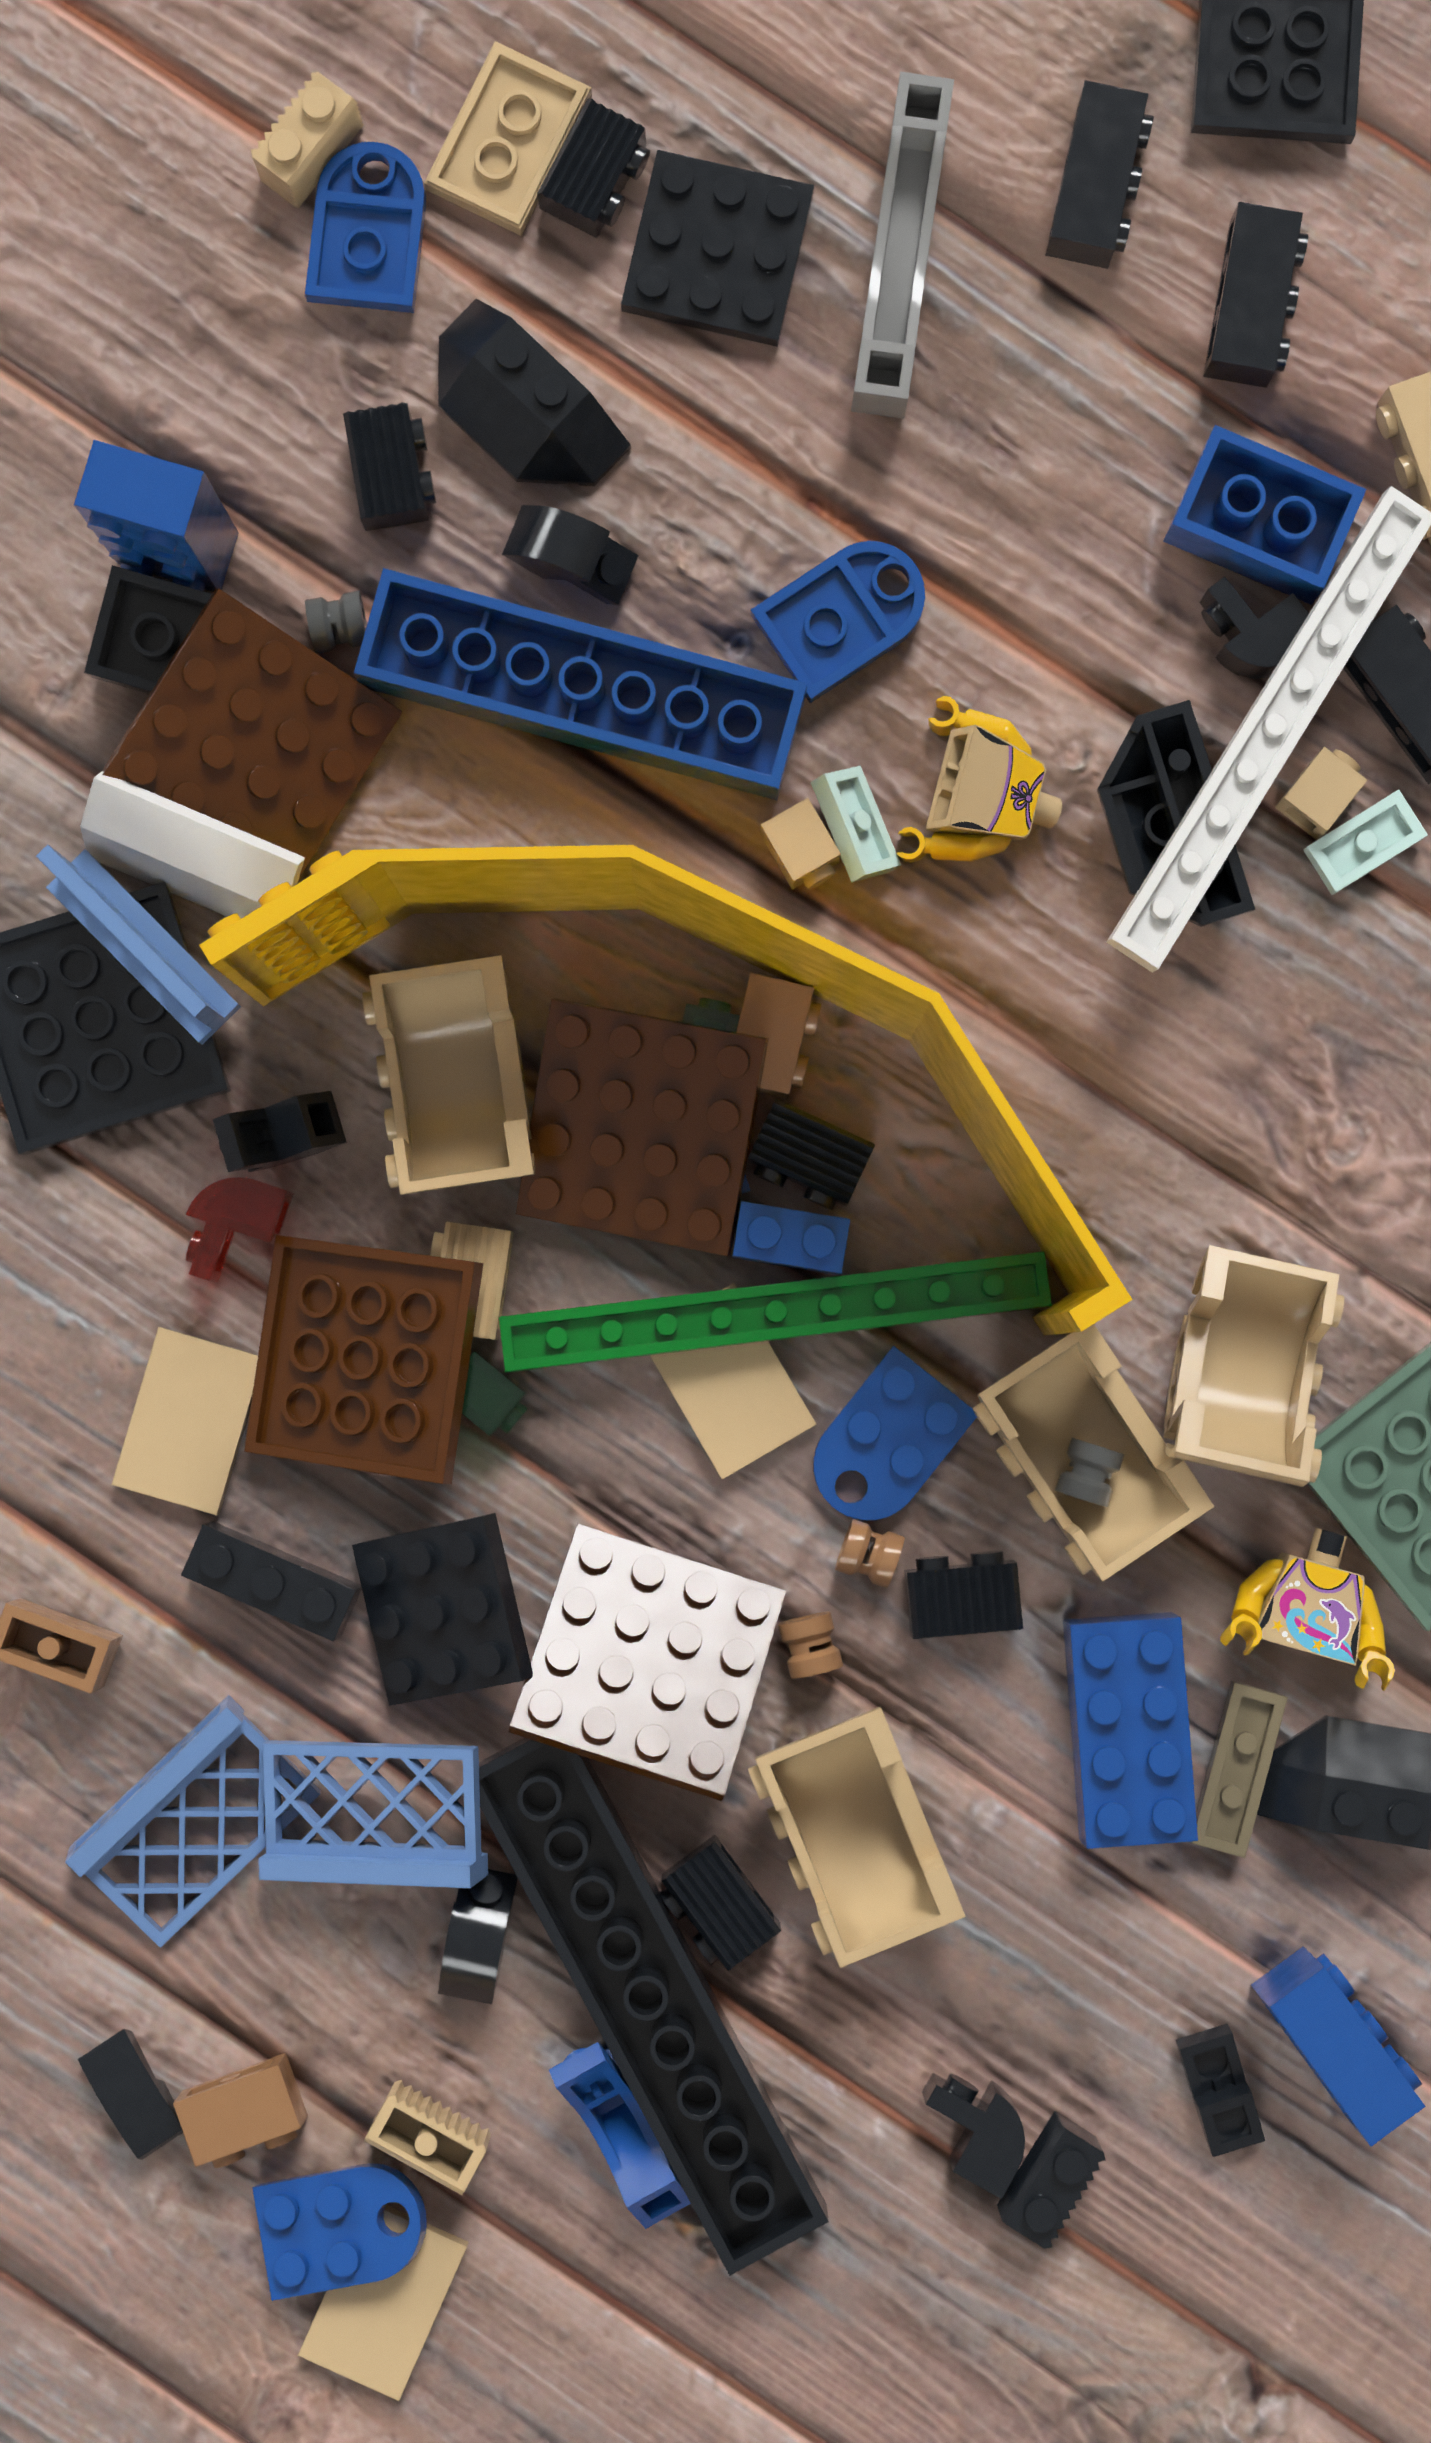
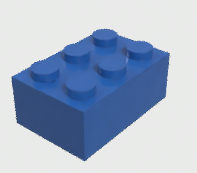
M1215 425L1202 449L1163 542L1287 595L1293 593L1297 599L1312 605L1325 588L1367 489Z
M1303 1946L1251 1984V1987L1343 2114L1370 2147L1426 2107L1414 2091L1422 2085L1421 2081L1402 2056L1399 2057L1390 2044L1384 2048L1381 2046L1389 2037L1369 2010L1366 2011L1357 1999L1350 2003L1347 1998L1355 1993V1990L1339 1968L1332 1964L1324 1953L1315 1958Z

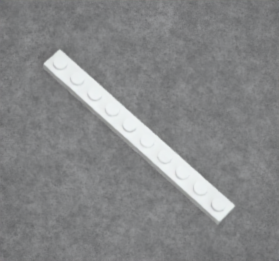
M1392 486L1382 494L1106 943L1152 973L1160 968L1431 526L1430 511Z

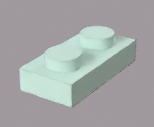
M861 766L825 773L811 782L821 811L824 814L835 844L841 853L840 857L851 883L889 873L901 866Z
M1398 789L1313 842L1303 851L1331 895H1334L1424 839L1428 834Z

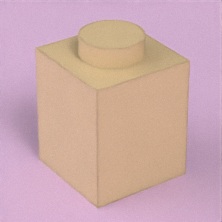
M1324 746L1310 761L1275 808L1314 839L1318 840L1330 829L1367 782V779L1358 773L1361 768L1353 758L1337 749L1331 752Z
M809 798L761 824L760 835L792 889L804 883L807 889L810 890L836 874L833 866L839 863L841 853Z

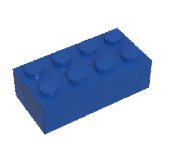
M93 440L74 506L87 522V527L93 530L99 538L98 542L108 550L109 557L114 559L117 564H120V568L148 576L154 574L172 579L173 583L200 591L206 589L214 592L218 588L222 590L239 532L204 471Z
M1172 1612L1063 1620L1080 1841L1086 1849L1198 1841L1181 1617Z

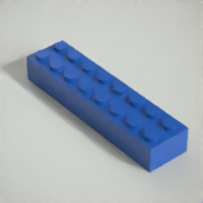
M385 568L382 570L354 669L357 681L376 692L773 800H778L804 706L808 684Z

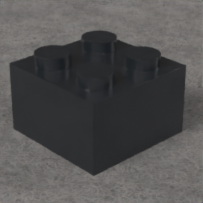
M112 565L84 673L98 680L150 694L212 594Z

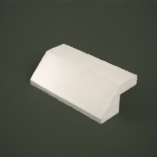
M103 771L94 777L80 828L85 849L98 862L151 885L165 882L170 892L224 916L238 913L240 918L261 907L258 899L270 889L284 882H289L291 887L298 883L305 857L134 784L102 775Z

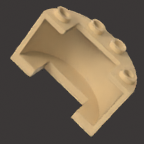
M502 955L369 975L371 991L362 993L364 1014L367 1025L376 1024L377 1031L384 1041L385 1055L376 1056L377 1070L381 1088L390 1087L393 1108L384 1109L388 1140L393 1141L394 1154L385 1155L390 1188L399 1187L400 1194L405 1195L535 1175L534 1153H531L529 1139H532L530 1131L531 1119L515 1015L508 999L510 988Z
M1209 1245L1191 1289L1192 1294L1197 1296L1188 1309V1315H1184L1171 1371L1165 1411L1164 1438L1175 1440V1445L1166 1444L1165 1453L1168 1457L1300 1487L1305 1486L1309 1482L1314 1483L1316 1481L1321 1466L1322 1451L1314 1448L1317 1429H1315V1415L1308 1414L1310 1395H1317L1323 1374V1365L1315 1363L1318 1343L1330 1327H1338L1343 1313L1344 1296L1337 1294L1340 1274Z
M1093 1324L1082 1332L1067 1334L977 1395L980 1403L972 1409L988 1434L992 1436L997 1432L1004 1445L998 1448L996 1452L1012 1476L1016 1477L1023 1473L1034 1491L1026 1495L1038 1516L1044 1523L1053 1518L1070 1541V1544L1065 1546L1064 1549L1080 1573L1084 1575L1092 1570L1103 1582L1214 1508V1505L1185 1461L1166 1455V1443L1117 1369L1122 1367L1120 1362ZM1071 1438L1124 1454L1120 1470L1112 1474L1111 1479L1106 1478L1105 1483L1109 1484L1113 1491L1108 1507L1084 1501L1055 1490L1059 1475L1065 1471L1072 1472L1073 1467L1069 1466L1070 1459L1067 1455Z
M881 1706L755 1757L757 1765L748 1768L749 1774L760 1800L771 1797L774 1806L768 1808L767 1812L778 1839L781 1840L789 1836L796 1856L787 1861L799 1891L810 1888L815 1900L820 1920L811 1923L823 1956L834 1952L838 1965L842 1968L966 1917Z

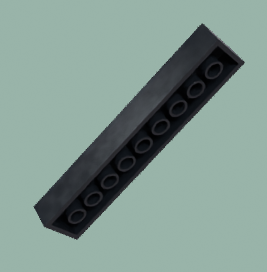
M524 1737L480 1761V1808L729 2276L828 2223L827 2204L673 1915L662 1900L658 1887L589 1758Z

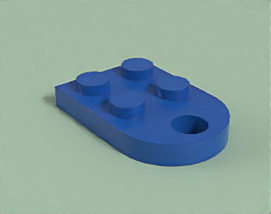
M361 142L339 151L324 167L319 177L316 191L305 288L307 302L414 313L426 212V194L417 167L399 149L379 142ZM381 161L389 167L388 176L384 181L378 184H368L360 178V171L368 162Z
M878 541L858 542L841 549L752 608L750 615L793 679L808 683L806 698L809 703H812L901 644L912 634L919 623L924 607V582L916 564L902 550ZM888 569L899 570L906 576L908 588L900 595H887L878 586L877 578Z
M892 1346L820 1437L813 1457V1472L818 1489L834 1509L848 1517L859 1520H878L889 1517L900 1511L911 1501L977 1416L969 1405L899 1349ZM845 1471H857L866 1480V1492L856 1502H845L836 1494L835 1482L839 1475Z
M375 2163L362 2164L262 2183L252 2187L272 2301L387 2279L409 2265L418 2254L425 2238L427 2227L426 2209L418 2189L407 2176L387 2165ZM390 2202L401 2204L408 2212L409 2225L403 2233L394 2232L385 2224L384 2209Z

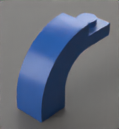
M597 2042L587 2048L573 2051L563 2062L549 2069L556 2089L581 2116L599 2145L627 2209L645 2229L691 2204L609 2048L604 2050Z

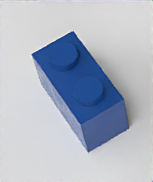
M741 1201L732 1258L840 1275L842 1274L850 1219Z

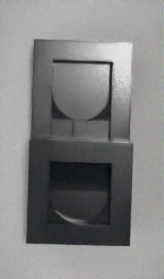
M1228 2024L1176 2039L1175 2042L1212 2157L1264 2142L1265 2137L1254 2098L1246 2082L1233 2033Z
M122 2029L78 2059L105 2111L137 2159L143 2160L183 2133L173 2105L174 2100L165 2082L155 2078L132 2031Z

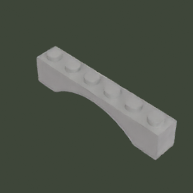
M900 72L851 408L852 412L905 418L954 79Z

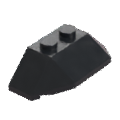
M475 299L439 336V409L517 482L595 486L631 449V444L592 393L512 317Z
M1190 700L1137 715L1097 789L1128 892L1133 896L1136 895L1212 771ZM1234 845L1188 920L1189 922L1202 927L1255 910L1236 845Z
M1326 1715L1274 1750L1257 1815L1315 1831L1431 1850V1733Z

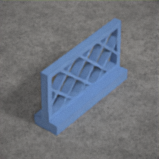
M50 845L44 847L36 855L56 876L46 888L200 1044L203 1045L241 1008L227 991L86 849L72 862Z
M228 1695L69 1847L65 1863L79 1877L85 1874L161 1948L266 1847L263 1743L269 1741V1739L244 1715V1709ZM244 1734L259 1749V1768L226 1769V1749L240 1735ZM280 1755V1775L283 1778H288L298 1787L307 1777L285 1755ZM220 1756L219 1769H206ZM259 1778L258 1807H225L226 1779ZM195 1779H219V1807H186V1787ZM312 1783L301 1797L310 1805L320 1795V1789ZM179 1795V1807H166ZM292 1805L282 1815V1831L300 1814ZM155 1817H179V1845H146V1826ZM186 1817H219L218 1845H185ZM225 1817H258V1836L248 1845H225ZM139 1833V1845H127ZM146 1855H179L178 1883H146ZM185 1855H218V1874L209 1883H185ZM224 1855H237L224 1867ZM114 1856H139V1883H115L102 1868ZM185 1893H197L184 1906ZM127 1894H138V1904ZM145 1894H178V1912L162 1928L145 1912Z
M269 1740L263 1743L266 1854L258 1858L259 1880L471 1888L488 1875V1853L481 1852L478 1746ZM280 1755H295L311 1772L295 1790L280 1775ZM313 1756L326 1757L321 1763H319ZM337 1757H348L363 1773L348 1791L326 1770ZM365 1757L378 1759L372 1765ZM389 1758H400L416 1775L400 1793L378 1772ZM418 1759L432 1760L424 1766ZM441 1760H463V1785L453 1795L430 1773ZM316 1779L338 1800L323 1818L301 1797ZM368 1780L391 1802L375 1820L352 1798ZM421 1781L444 1804L427 1822L405 1800ZM281 1794L286 1798V1800L282 1804ZM463 1795L464 1807L458 1802ZM291 1805L313 1827L302 1840L282 1839V1815ZM343 1807L365 1829L354 1842L342 1841L327 1825ZM395 1809L418 1831L407 1843H395L380 1827L382 1822ZM448 1810L464 1825L465 1846L448 1845L432 1829ZM319 1833L325 1841L313 1839ZM371 1835L377 1842L364 1841ZM424 1837L430 1844L417 1843Z

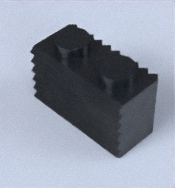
M587 99L537 192L539 208L595 238L600 235L601 229L605 224L612 227L617 221L625 203V197L621 195V191L625 188L626 182L630 177L637 180L641 176L650 156V150L646 148L645 127L635 123L632 119L625 118L622 114H618L612 109L606 108L603 104H597L593 99Z
M403 402L397 405L390 404L386 407L379 406L366 410L358 409L355 412H345L343 417L360 519L365 531L429 521L427 505L435 504L436 496L431 470L421 472L418 452L428 451L422 418L412 419L408 403Z
M776 1098L750 1152L748 1161L757 1165L753 1173L757 1177L782 1188L787 1179L807 1188L803 1195L805 1199L833 1211L836 1202L844 1206L848 1205L876 1144Z
M1003 1551L970 1554L971 1564L949 1566L948 1556L917 1558L916 1569L904 1570L911 1637L913 1639L1023 1629L1017 1562L1014 1560L1004 1561Z
M715 1834L662 1873L661 1881L666 1887L659 1893L662 1900L678 1920L687 1915L699 1931L698 1934L692 1937L693 1941L711 1965L720 1960L727 1971H729L781 1932V1924L778 1918L773 1914L772 1910L767 1906L764 1899Z
M1054 2111L1015 2174L1003 2198L996 2205L998 2206L997 2209H999L1002 2221L1042 2248H1051V2239L1058 2238L1057 2230L1064 2228L1063 2220L1070 2218L1068 2210L1076 2209L1075 2201L1082 2199L1080 2191L1088 2189L1086 2181L1094 2180L1092 2172L1100 2170L1098 2162L1106 2161L1096 2136Z

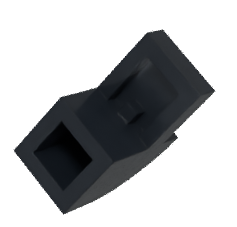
M540 505L521 506L502 553L506 558L542 579L566 580L600 601L612 605H619L639 556L609 538L610 531L573 513Z
M1225 576L1207 589L1199 602L1204 608L1201 611L1202 617L1210 630L1218 637L1225 635L1229 640L1215 658L1231 672L1255 679L1269 678L1309 614L1292 593L1258 619Z
M332 1091L296 1095L266 1108L227 1113L212 1119L228 1172L248 1169V1172L264 1170L313 1156L347 1143Z
M488 1869V1875L473 1887L458 1889L444 1948L438 1994L487 2004L493 2003L503 1957L507 1927L518 1877L516 1874Z
M932 2073L922 2091L925 2104L965 2126L962 2135L949 2156L953 2172L1002 2199L1020 2167L1025 2150L1024 2130L1013 2101L1004 2089L992 2080L982 2098L979 2099L976 2097L979 2090L963 2078L950 2073L947 2080Z

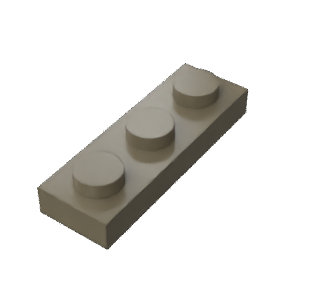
M1231 1681L1196 1810L1198 1841L1191 1842L1192 1844L1243 1858L1246 1857L1288 1699L1285 1695Z

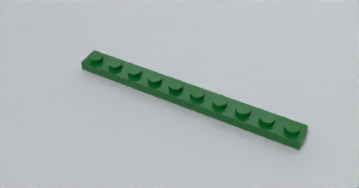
M1045 1251L500 1316L499 1325L505 1373L1047 1308L1052 1306Z

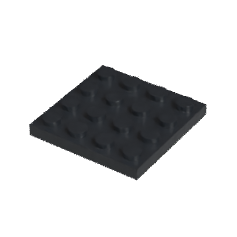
M162 882L130 892L153 918L189 953L174 901L166 883ZM70 911L0 932V1094L18 1154H30L231 1091L214 1034L203 1045L200 1044Z

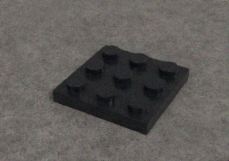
M1199 0L1191 133L1351 144L1356 135L1364 0Z
M657 149L621 301V311L778 347L814 195V185Z
M496 1513L352 1545L389 1706L520 1682L533 1677Z

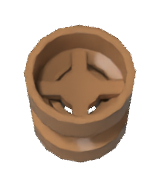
M852 1519L841 1546L835 1570L848 1575H853L857 1572L867 1575L871 1583L888 1588L898 1564L905 1537L889 1531L884 1534L873 1532L869 1524ZM870 1541L872 1542V1545L870 1547L866 1562L864 1564L862 1563V1561L864 1559Z
M830 1611L805 1615L778 1624L781 1639L784 1643L788 1644L791 1654L787 1660L791 1679L814 1676L843 1667L840 1650L832 1644L831 1640L834 1625Z

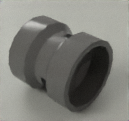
M360 591L343 593L339 600L327 601L323 597L305 600L310 637L316 654L330 652L338 644L347 643L353 648L362 645L367 620Z
M1071 1438L1067 1455L1070 1459L1069 1466L1073 1467L1072 1472L1065 1471L1059 1475L1055 1490L1084 1501L1108 1507L1113 1491L1110 1485L1105 1483L1106 1478L1111 1479L1112 1474L1120 1470L1124 1454Z

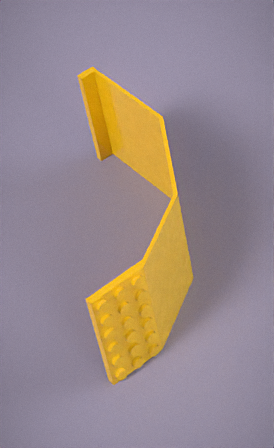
M634 845L351 850L343 856L340 851H334L312 864L309 868L312 875L295 886L291 887L289 882H284L267 891L258 899L261 907L243 918H240L238 913L232 914L214 924L207 931L211 938L199 944L208 961L215 969L264 1007L412 914L641 910L785 981L813 987L814 995L910 1041L1041 1251H1045V1257L1069 1293L1052 1304V1306L1032 1317L1043 1335L1082 1332L1132 1300L938 992Z

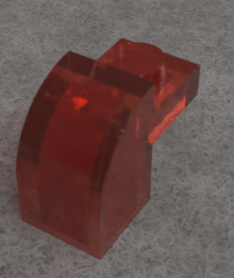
M243 1177L219 1180L203 1189L191 1202L186 1212L187 1216L206 1222L203 1232L198 1230L194 1232L187 1249L186 1261L192 1263L189 1274L208 1281L219 1282L235 1232L275 1244V1237L281 1234L294 1193Z

